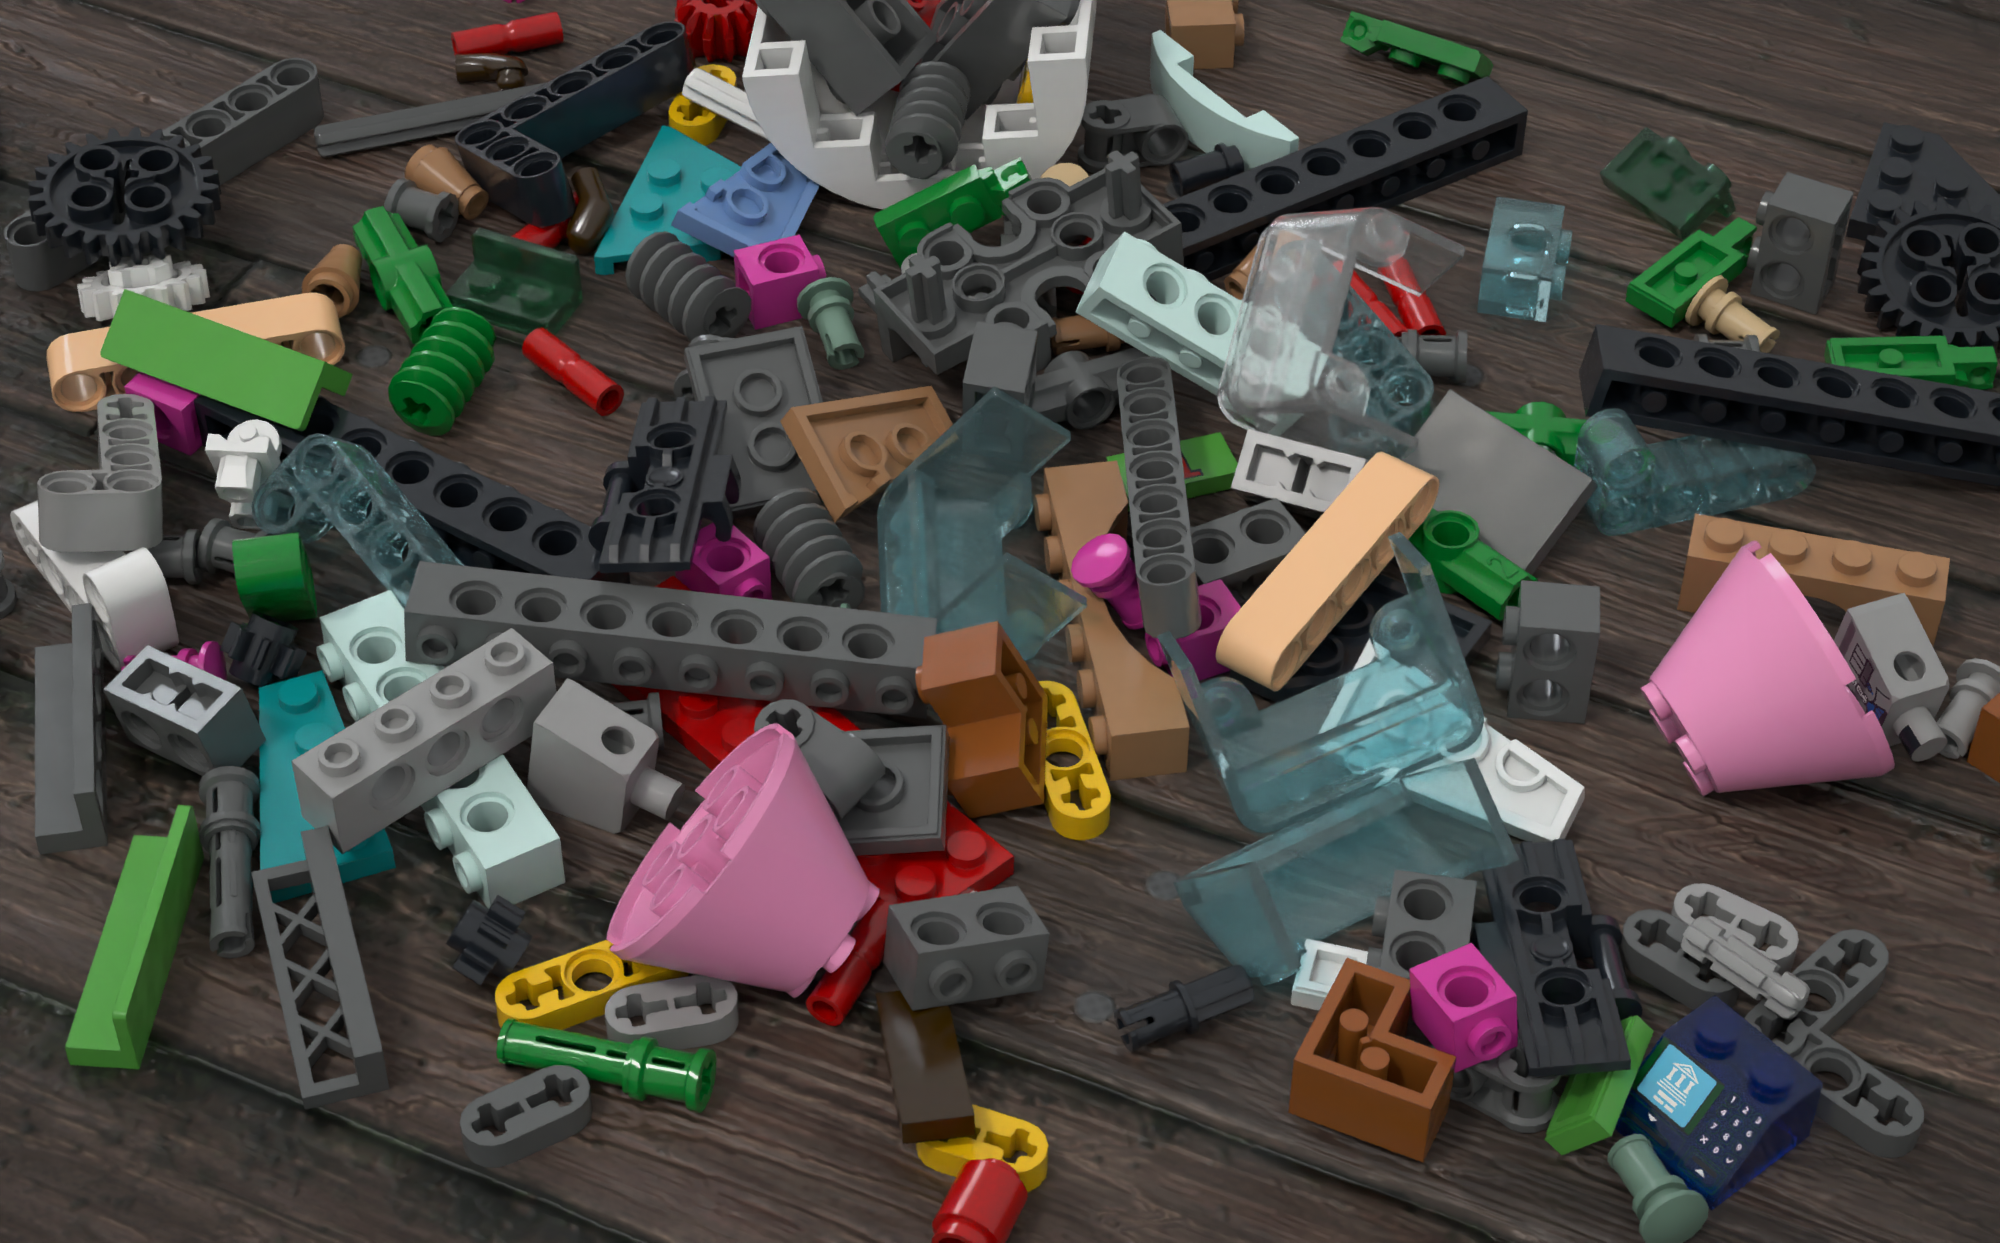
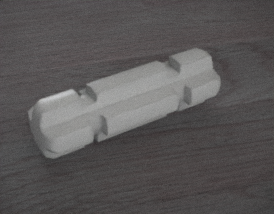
M1699 916L1687 927L1683 934L1681 947L1691 957L1702 964H1705L1708 960L1713 962L1710 967L1712 971L1755 1000H1760L1762 996L1765 997L1767 1001L1764 1006L1783 1019L1791 1020L1803 1009L1810 993L1807 983L1789 971L1784 972L1782 976L1778 973L1780 966L1735 935H1730L1728 939L1725 938L1723 935L1726 930L1708 917Z

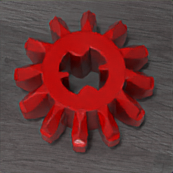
M677 0L674 21L680 22L685 26L695 58L706 56L708 63L713 62L717 58H724L731 63L735 55L747 56L758 5L755 0Z

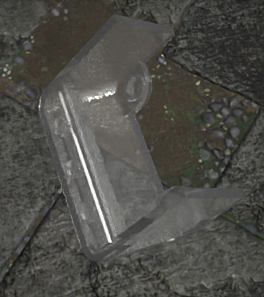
M1380 207L1292 213L1277 217L1260 235L1220 379L1217 399L1225 417L1235 425L1246 430L1251 429L1364 458L1368 461L1381 451L1403 461L1417 449L1419 439L1366 415L1370 388L1364 373L1354 363L1332 353L1353 271L1356 267L1419 297L1464 257L1466 247Z

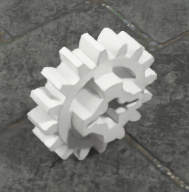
M166 253L163 260H160L153 254L143 256L141 265H136L129 257H122L116 267H111L109 262V270L96 272V277H85L82 279L83 283L77 284L81 311L84 312V317H96V321H104L114 317L124 289L184 311L192 310V305L204 304L206 302L205 298L210 297L206 269H203V265H191L190 261L172 264L171 255Z

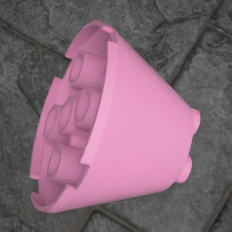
M1755 540L1740 548L1652 673L1649 683L1640 688L1651 707L1649 713L1658 730L1668 744L1675 742L1685 760L1682 764L1702 796L1714 790L1717 793L1869 778L1882 776L1891 771L1895 766L1894 758L1883 729L1875 713L1871 710L1865 714L1856 697L1846 686L1856 680L1832 637L1802 592L1774 556L1770 553L1758 560L1755 551L1760 549L1761 546Z
M774 723L761 728L745 739L697 787L695 791L705 800L695 810L681 830L669 822L655 841L626 887L609 924L606 939L613 944L609 950L616 956L627 961L782 991L793 998L798 997L809 986L821 967L827 972L833 973L847 959L856 941L848 933L854 923L860 920L873 906L879 895V888L868 881L795 737L780 724Z

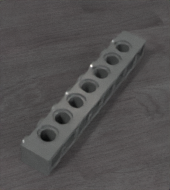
M419 561L404 610L406 661L449 666L510 628H513L553 662L555 678L771 702L792 699L808 706L926 719L928 705L924 704L919 696L915 673L917 667L921 666L923 662L924 637L936 635L938 618Z

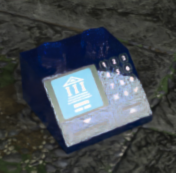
M1714 995L1667 1029L1639 1067L1615 1129L1624 1137L1632 1134H1642L1647 1140L1649 1139L1654 1152L1670 1175L1682 1178L1689 1190L1700 1193L1712 1211L1809 1137L1823 1082Z

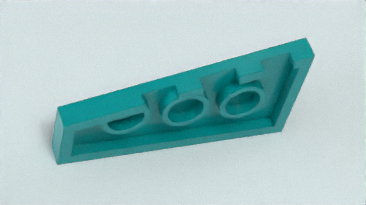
M323 670L259 687V725L266 738V741L259 747L260 870L306 860L301 831L315 828L302 817L291 761L345 729ZM385 829L380 830L344 854L333 846L342 883L396 868L393 849ZM310 882L270 891L272 902L278 903L312 893L313 891Z

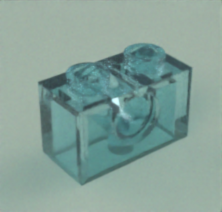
M1496 197L1482 267L1477 306L1478 313L1546 322L1550 299L1559 301L1562 299L1567 266L1556 265V263L1568 265L1573 230L1562 229L1565 206Z

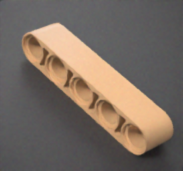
M303 293L192 312L195 315L322 360L331 365L338 363L344 355L345 343L336 307L329 297L320 293ZM110 327L66 334L58 337L48 347L46 359L52 397L55 403L63 410L70 412L97 410L99 400L104 397L126 394L124 386L139 373V371L101 357L100 351Z
M1383 451L1376 453L1230 620L1217 645V662L1275 692L1280 690L1424 522L1437 498L1439 479Z

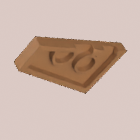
M932 386L791 407L780 421L834 522L848 515L947 449L959 435Z

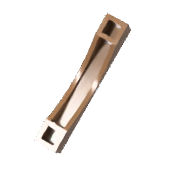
M1116 460L1044 468V493L1035 494L1033 499L1035 522L1038 531H1048L1049 536L1044 537L1046 568L1048 574L1058 573L1060 580H1055L1057 613L1059 618L1069 617L1071 624L1066 625L1065 628L1067 653L1070 663L1080 662L1082 670H1077V691L1081 708H1092L1093 716L1088 718V733L1096 755L1104 756L1109 781L1187 772L1190 726L1177 680L1151 664L1128 643L1111 619L1104 599L1097 597L1090 588L1082 587L1078 584L1071 572L1072 561L1077 552L1087 542L1097 536L1108 533L1118 534L1127 541L1128 499L1118 462Z

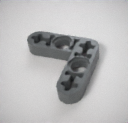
M1857 929L1842 930L1832 935L1792 972L1793 975L1808 984L1810 993H1816L1825 997L1830 1002L1832 1008L1827 1011L1816 1012L1803 1007L1793 1019L1787 1020L1765 1007L1764 1004L1767 999L1764 998L1748 1012L1743 1020L1737 1053L1741 1062L1748 1069L1866 1151L1878 1157H1903L1911 1152L1918 1142L1924 1122V1109L1920 1101L1910 1091L1830 1038L1836 1030L1878 992L1883 984L1888 966L1889 952L1885 944L1877 936L1869 932ZM1859 961V963L1846 972L1844 981L1839 978L1842 963L1852 965ZM1783 1022L1788 1026L1784 1043L1775 1040L1767 1045L1759 1040L1769 1042L1781 1032ZM1818 1071H1831L1844 1078L1848 1087L1840 1091L1825 1090L1819 1087L1810 1075ZM1860 1095H1863V1096H1865V1097L1868 1098V1099L1866 1100V1099H1864L1863 1097H1861L1858 1106L1855 1107L1856 1104H1857V1102H1858V1100H1859ZM1890 1117L1897 1119L1899 1122L1892 1121L1885 1126L1879 1123L1877 1120L1885 1122Z

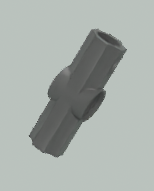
M1135 347L1093 360L1084 352L1077 350L1068 351L1057 356L1049 363L1044 374L1036 376L1035 400L1028 431L1065 420L1074 428L1081 430L1090 429L1101 424L1110 416L1114 407L1119 405L1118 368L1131 359L1150 356Z

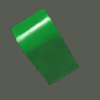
M299 532L232 540L237 590L249 619L253 611L276 617L285 622L317 618L312 567Z

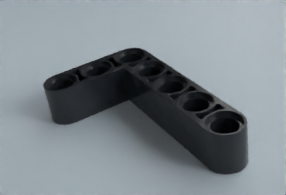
M669 21L648 27L460 130L455 136V143L464 168L478 182L481 188L488 193V200L537 227L555 225L571 217L577 205L561 159L682 92L687 76L694 68H697L685 26L680 22Z

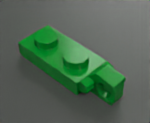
M1351 11L1340 39L1343 44L1365 56H1369L1381 49L1385 52L1390 50L1388 58L1404 66L1419 69L1421 61L1438 66L1437 75L1462 85L1468 84L1470 77L1477 80L1486 76L1489 77L1493 68L1492 61L1478 50Z
M1020 157L995 170L992 167L978 170L974 164L875 213L873 219L897 264L901 267L905 258L917 253V246L923 237L949 222L953 226L959 224L967 232L971 233L1001 218V215L1005 216L1002 210V200L1009 197V191L1031 181L1032 178Z
M1738 217L1714 236L1698 229L1632 280L1627 286L1625 302L1671 328L1685 318L1691 301L1709 280L1721 275L1729 283L1742 273L1747 266L1757 227Z
M1946 336L1830 338L1826 342L1824 353L1825 362L1828 364L1979 390L1992 389L1998 365L1993 346L1958 347L1948 344Z

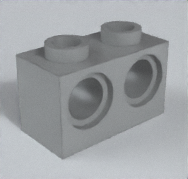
M1248 429L1231 489L1245 501L1260 504L1277 498L1288 512L1319 519L1367 464L1368 460Z

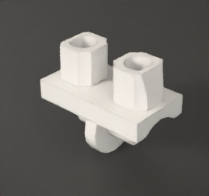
M249 420L237 425L230 432L227 440L220 434H208L205 451L217 475L215 489L219 498L231 503L229 519L233 527L254 530L270 529L274 505L290 506L293 493L292 486L279 459L282 451V441L275 427L266 421Z

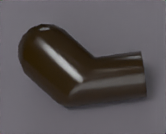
M496 53L456 54L455 58L457 82L497 80L499 91L526 86L525 76L529 73L524 61L518 57Z
M592 167L579 169L571 178L579 203L568 222L566 236L571 250L580 255H588L597 249L599 242L605 236L613 220L611 202L598 171Z

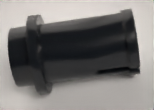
M1219 143L1215 145L1212 152L1179 162H1171L1169 172L1176 193L1182 197L1188 193L1243 173L1244 163L1235 145L1227 147L1224 143Z

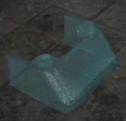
M994 386L901 472L884 492L877 511L881 612L938 618L936 634L999 621L1024 661L1032 659L1044 643L1087 607L1086 597L1007 552L1003 555L1002 538L1012 529L1021 527L1031 514L1033 508L1031 476L1071 441L1070 431Z
M1401 532L1388 536L1409 594L1384 605L1372 619L1369 636L1377 660L1258 711L1254 698L1247 687L1234 678L1217 677L1200 684L1193 665L1171 632L1167 631L1157 636L1190 721L1229 803L1241 823L1250 830L1260 833L1280 830L1463 751L1471 746L1479 737L1484 725L1483 709L1431 565Z
M1474 757L1378 784L1176 879L1173 881V884L1184 909L1232 965H1242L1250 978L1258 977L1261 985L1265 986L1287 978L1300 970L1301 963L1298 958L1307 953L1306 939L1320 941L1373 915L1377 895L1391 896L1395 869L1465 879L1464 877L1476 871L1506 866L1519 860Z

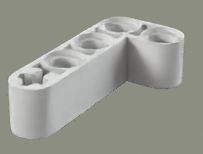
M38 500L11 511V522L23 550L69 611L72 613V605L92 604L103 654L116 671L120 672L122 666H125L123 660L126 656H137L147 645L162 652L178 645L179 637L168 587L158 563L146 548L142 547L128 554H125L123 551L69 553L48 550L39 542Z

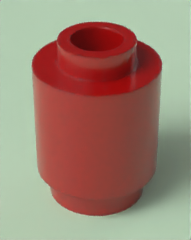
M993 1158L970 1160L964 1163L933 1220L932 1229L934 1236L931 1243H1006L1028 1199L1027 1189L1020 1180L1016 1170L1009 1164Z

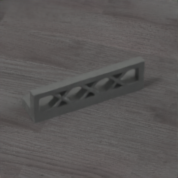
M91 603L72 605V643L35 647V839L40 855L108 846L105 692L103 690L105 688L104 654Z
M328 826L301 831L306 860L251 872L305 1110L389 1090L382 1045ZM311 882L313 895L298 914L290 912L272 902L270 891ZM317 914L319 916L321 926L312 922V920L316 917ZM278 924L286 927L285 931L281 934V936L279 933ZM301 935L326 946L325 952L311 970L285 958L287 952ZM330 970L332 971L334 982L325 978ZM290 979L300 983L294 992ZM313 991L319 992L340 1004L324 1027L298 1015V1011ZM344 1025L348 1039L338 1035ZM303 1036L313 1040L307 1049ZM330 1048L352 1059L356 1073L314 1083L311 1068L324 1051Z

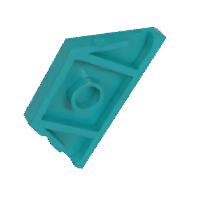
M662 125L594 255L595 273L598 275L614 274L613 263L628 261L634 249L644 238L655 232L664 231L676 235L680 242L690 246L692 251L704 257L706 262L721 260L724 252L671 226L681 207L688 202L693 204L705 196L710 186L720 179L723 181L727 180L738 172L741 166L674 128Z

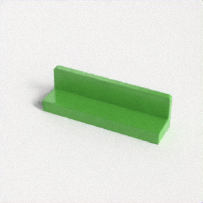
M127 289L123 291L100 351L102 358L298 431H304L307 428L321 388L345 397L353 376L352 373L322 360Z
M191 805L177 806L168 837L133 836L65 1045L70 1065L140 1069L204 860L195 813Z

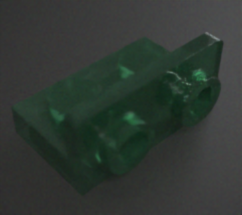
M1647 127L1600 172L1603 184L1683 241L1714 210L1726 218H1729L1736 211L1729 190L1732 187V183L1721 169L1711 163H1707L1705 166L1701 165L1691 158L1687 148L1676 138L1668 135L1664 139Z
M478 228L471 236L474 261L446 293L453 307L469 309L482 316L491 325L527 336L537 328H545L556 335L583 301L579 259L573 254L484 228Z

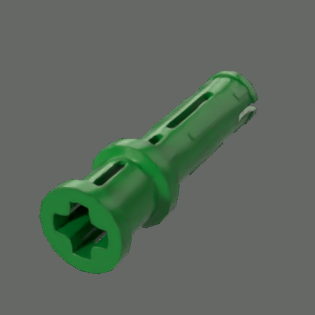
M512 1018L504 1022L499 1033L496 1056L500 1064H514L539 1070L554 1065H568L580 1070L588 1080L622 1086L623 1092L633 1100L644 1101L648 1096L684 1102L689 1111L697 1113L703 1112L709 1102L714 1087L717 1066L716 1053L713 1049L699 1048L696 1053L659 1046L656 1038L648 1036L634 1039L629 1044L577 1032L519 1022L517 1019Z

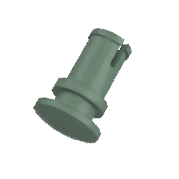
M828 277L808 284L800 292L797 298V309L801 316L808 320L812 330L820 335L829 365L834 369L844 370L859 363L857 357H864V348L858 339L852 323L854 319V309L852 306L854 292L851 286L841 278Z
M1632 1134L1626 1136L1611 1147L1607 1161L1611 1168L1618 1173L1634 1198L1632 1209L1640 1221L1639 1233L1644 1242L1683 1243L1692 1238L1702 1228L1708 1218L1709 1207L1704 1197L1694 1190H1689L1682 1178L1670 1175L1654 1152L1651 1142L1644 1135Z

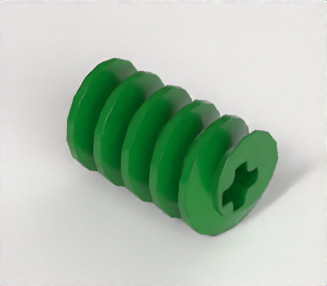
M460 307L444 308L433 317L430 326L425 329L420 341L414 345L409 357L403 361L400 370L393 376L388 387L389 401L395 413L405 424L417 432L429 436H442L452 429L455 418L461 415L465 404L471 400L475 388L480 386L485 373L490 371L494 363L495 356L492 347L494 346L496 336L493 326L477 313Z

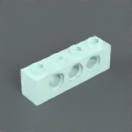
M1125 231L1100 257L1075 311L1077 314L1148 356L1164 359L1175 372L1277 432L1281 431L1305 410L1328 355L1327 352L1310 343L1303 334L1285 328L1260 313L1253 304L1233 297L1210 283L1201 273L1183 267L1158 252L1151 243L1137 239Z

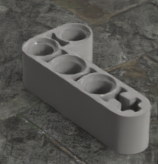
M136 394L107 396L99 400L97 404L99 470L56 471L45 474L37 482L39 542L48 550L69 553L135 551L142 547L149 549L162 542V475L154 404L150 399Z

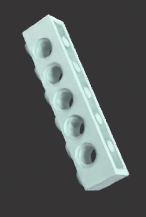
M391 590L319 617L324 644L316 648L320 665L330 682L339 680L343 685L342 690L346 705L356 722L444 669L442 665L406 661L404 608ZM503 754L421 805L425 811V823L434 844L439 850L446 847L449 848L453 854L454 869L462 887L468 894L477 891L488 909L497 895L515 905L565 883L560 837Z

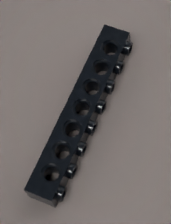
M1486 76L1164 203L1162 205L1182 224L1184 267L1201 273L1210 282L1232 273L1268 232L1278 233L1282 229H1288L1294 232L1303 243H1306L1518 157L1523 153L1528 110L1491 78Z
M1596 324L1579 369L1585 417L2000 487V393L1601 324Z
M200 395L194 400L202 445L206 447L208 434H220L227 440L230 432L237 425L245 421H266L275 427L280 436L282 451L279 459L294 491L443 564L631 584L630 572L600 573L599 561L602 552L593 548L589 542L590 526L568 516L559 509L551 508L519 493L509 485H502L471 470L463 463L454 462L423 447L415 440L399 436L376 425L366 417H360L334 405L320 395L316 401L307 428L304 431L292 429L204 395Z

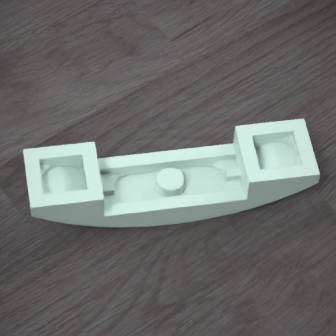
M1158 30L1152 33L1150 81L1153 93L1166 98L1187 132L1190 142L1205 153L1214 151L1215 145L1219 143H1224L1227 147L1235 145L1242 156L1244 172L1298 151L1299 137L1264 110L1247 118L1193 77L1194 55L1163 31Z

